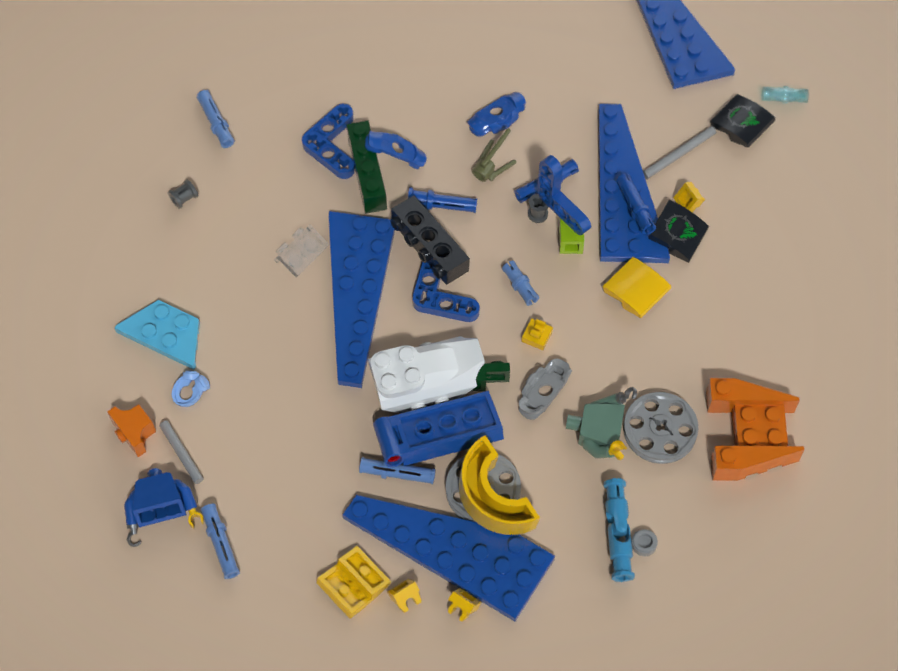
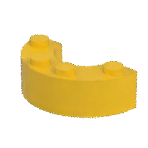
M484 435L468 450L461 468L458 487L460 499L465 510L479 525L495 533L518 535L536 529L540 517L527 497L517 500L506 499L498 495L491 488L487 479L488 473L495 468L499 455L486 435Z

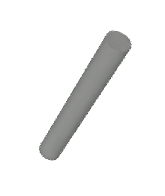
M163 421L159 425L193 482L199 484L203 481L202 475L169 422Z

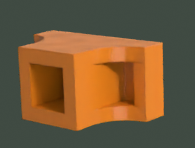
M138 404L130 410H120L115 406L107 411L112 423L117 428L114 432L122 443L126 441L137 457L146 452L144 447L145 441L156 430L153 422Z

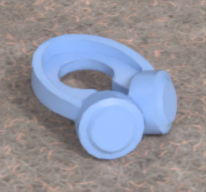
M197 371L183 372V376L176 381L172 388L173 401L181 407L194 405L200 399L202 393L210 389L209 381ZM195 381L191 398L183 400L180 396L181 389Z

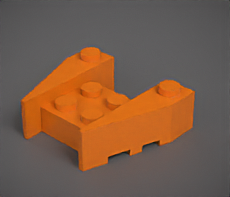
M710 378L706 389L708 413H732L735 446L714 447L711 456L712 481H738L755 473L767 472L771 468L783 467L799 462L805 449L804 446H788L785 413H795L800 401L799 397L736 378Z

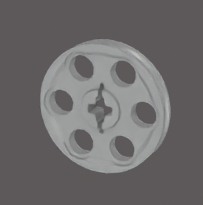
M653 392L639 397L627 410L623 427L624 436L631 450L642 459L659 464L672 463L685 457L693 448L698 435V420L691 406L680 397L666 392ZM647 402H654L657 404L658 409L651 412L646 410L644 405ZM671 406H678L682 409V414L678 416L672 415L669 412V408ZM632 419H640L643 426L635 429L630 425V421ZM662 424L665 425V430H663V429H661L660 431L656 430L657 425H658V426H661ZM684 426L689 427L692 435L684 437L679 433L678 429ZM649 440L653 447L650 450H644L640 447L639 442ZM666 444H673L677 447L678 451L674 454H668L665 452L664 446Z
M499 455L495 468L488 473L487 479L489 484L500 496H506L509 499L515 500L520 499L521 481L519 474L509 460ZM463 456L455 462L447 475L446 497L451 509L461 519L476 522L467 513L463 504L453 499L454 494L459 492V478L456 476V472L462 468L465 458ZM508 473L513 477V481L509 484H503L499 480L500 475Z

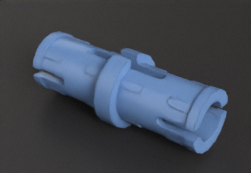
M509 261L511 266L506 263L502 270L512 282V288L519 292L527 306L532 305L531 300L536 303L539 300V295L530 285L527 275L522 274L515 261Z

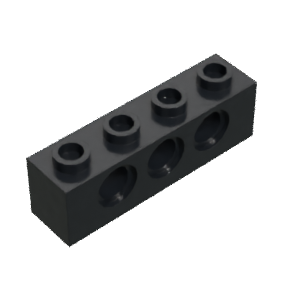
M415 196L391 208L390 222L392 227L396 231L401 232L410 247H414L422 262L428 263L437 279L441 278L447 285L469 272L470 258Z

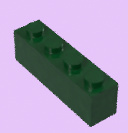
M369 120L346 124L348 142L354 161L364 212L367 214L387 210L386 192L377 154L365 148V138L369 131H371Z

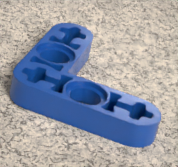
M348 104L337 105L302 136L303 149L340 179H348L355 172L354 161L331 143L335 137L347 128L346 124L353 122V109ZM326 125L334 127L331 132H324L322 130ZM316 140L317 145L314 143L308 144V141L314 142ZM327 151L334 153V156L329 159L324 158L322 155ZM340 165L343 166V167L348 166V169H346V168L340 169Z
M549 155L539 163L538 195L575 233L583 235L591 229L590 220L561 192L562 166L554 156Z
M422 262L413 293L414 308L421 313L464 322H473L478 319L480 312L479 303L472 298L439 292L438 288L441 278L437 279L428 263ZM427 276H431L435 279V282L431 285H426L422 280ZM423 291L427 292V301L421 304L420 300L423 298ZM443 301H449L453 306L448 310H444L439 305ZM457 304H460L459 312H456ZM468 307H472L470 314L466 313Z

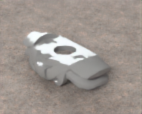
M556 358L551 360L545 368L539 367L536 372L527 378L526 385L522 390L523 397L519 401V412L525 418L534 420L545 412L567 383L572 372L569 364ZM543 386H550L553 391L548 396H542L539 394V389Z

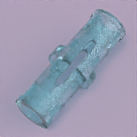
M764 86L762 89V101H780L782 104H787V102L807 103L809 90L794 89L788 86H783V88Z

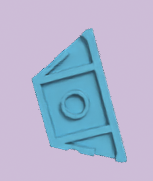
M157 300L115 326L116 333L193 370L196 368L195 359L200 330L198 318Z

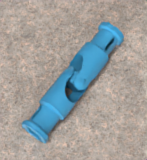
M612 478L603 483L604 488L607 490L605 508L609 524L610 559L613 560L614 570L611 577L616 582H626L635 578V573L631 569L633 552L630 527L627 524L629 514L628 501L625 499L624 494L626 481L620 478ZM623 536H625L626 539L625 542H620L616 540Z

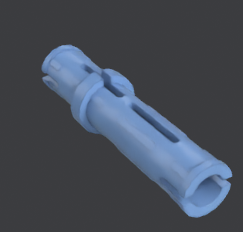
M208 90L200 91L196 97L211 124V131L218 137L222 148L231 147L235 140L228 130L229 125L227 121L222 118Z
M364 457L361 458L359 473L379 475L382 479L392 477L434 484L436 469L413 465L404 466L401 464L397 467H388L384 461L366 459ZM374 466L394 469L395 471L374 468ZM400 470H401V471H407V472L420 473L421 475L402 473V472H400Z
M208 504L201 508V513L207 526L206 534L208 537H211L224 573V578L231 579L238 576L240 571L225 533L227 528L221 522L216 504ZM213 522L215 523V526H216V529H217V532H218L219 537H218L217 534H216V531H215V527H214V525H213ZM221 545L224 548L228 561H226Z

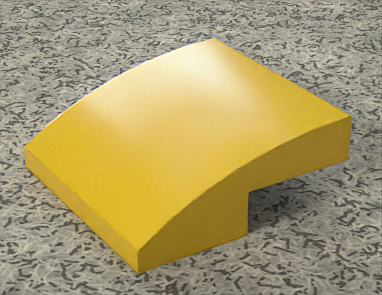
M632 257L603 285L604 293L622 302L623 309L639 318H642L671 289V285L662 276L635 257Z
M356 546L340 557L335 566L319 576L316 583L351 619L379 596L390 585L391 581Z

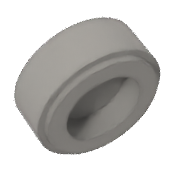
M646 529L637 531L632 538V549L640 556H650L655 552L658 544L656 535Z

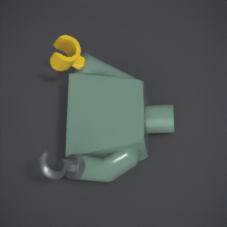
M629 387L625 393H615L593 401L590 404H585L583 417L568 414L566 429L580 431L578 444L583 446V449L594 458L616 457L617 460L624 458L620 450H626L627 447L619 440L625 408L623 404L629 398V394L632 391V399L636 398V388Z

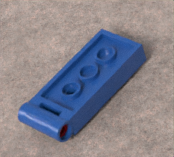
M489 391L390 417H380L373 423L385 465L388 467H397L402 463L406 466L470 449L484 435H486L490 443L504 440L503 427Z

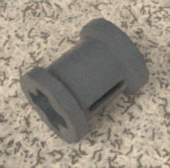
M187 179L183 185L174 191H168L171 201L178 209L182 208V204L191 198L199 196L193 184Z
M538 194L532 195L529 199L528 217L534 223H542L548 218V206L541 200Z

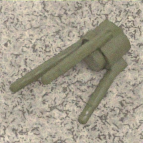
M509 128L500 137L491 151L494 140L489 141L478 162L473 166L472 173L478 180L486 182L487 179L493 181L496 176L516 164L517 161L512 160L494 172L495 164L491 161L493 155L511 130Z

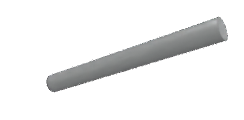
M713 126L709 127L644 170L645 179H649L715 135V128Z

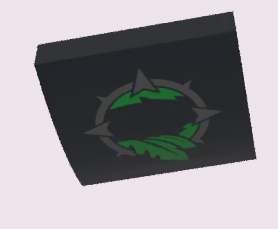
M737 94L710 123L716 130L729 134L732 142L749 148L775 121V116L754 101Z
M669 200L655 223L656 230L649 234L648 239L669 248V254L689 263L709 229V225L685 207Z

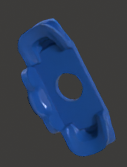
M519 92L502 96L475 113L467 121L469 130L475 136L481 137L490 131L497 134L499 131L509 128L519 118L518 113L525 110L526 100L524 96ZM493 108H501L503 110L500 115H492L490 113Z
M369 131L365 138V148L368 151L375 153L383 152L408 162L409 166L414 169H419L426 163V154L397 134ZM397 143L399 148L402 149V153L396 152L392 144Z

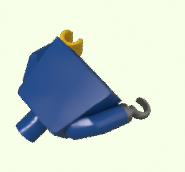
M158 468L150 469L147 473L148 477L138 479L135 482V489L130 493L124 504L127 529L131 531L127 536V542L132 547H137L141 544V541L137 544L131 542V536L137 534L138 527L186 516V511L190 514L188 522L191 528L194 529L192 519L195 517H199L202 525H204L202 514L196 511L195 507L198 506L190 487L179 479L173 480L171 473H162Z

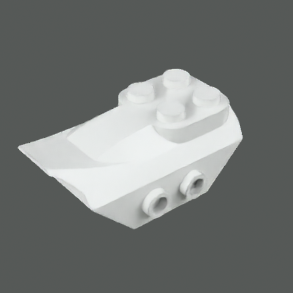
M462 336L434 343L425 342L418 347L409 345L379 351L372 358L368 359L381 409L396 413H405L461 398L477 387L476 377L480 368L485 363L478 338H464Z

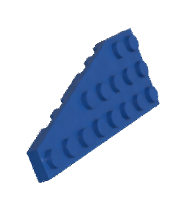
M359 495L355 496L343 513V519L454 586L464 589L484 604L516 622L555 560V555L519 534H499L482 527L477 522Z

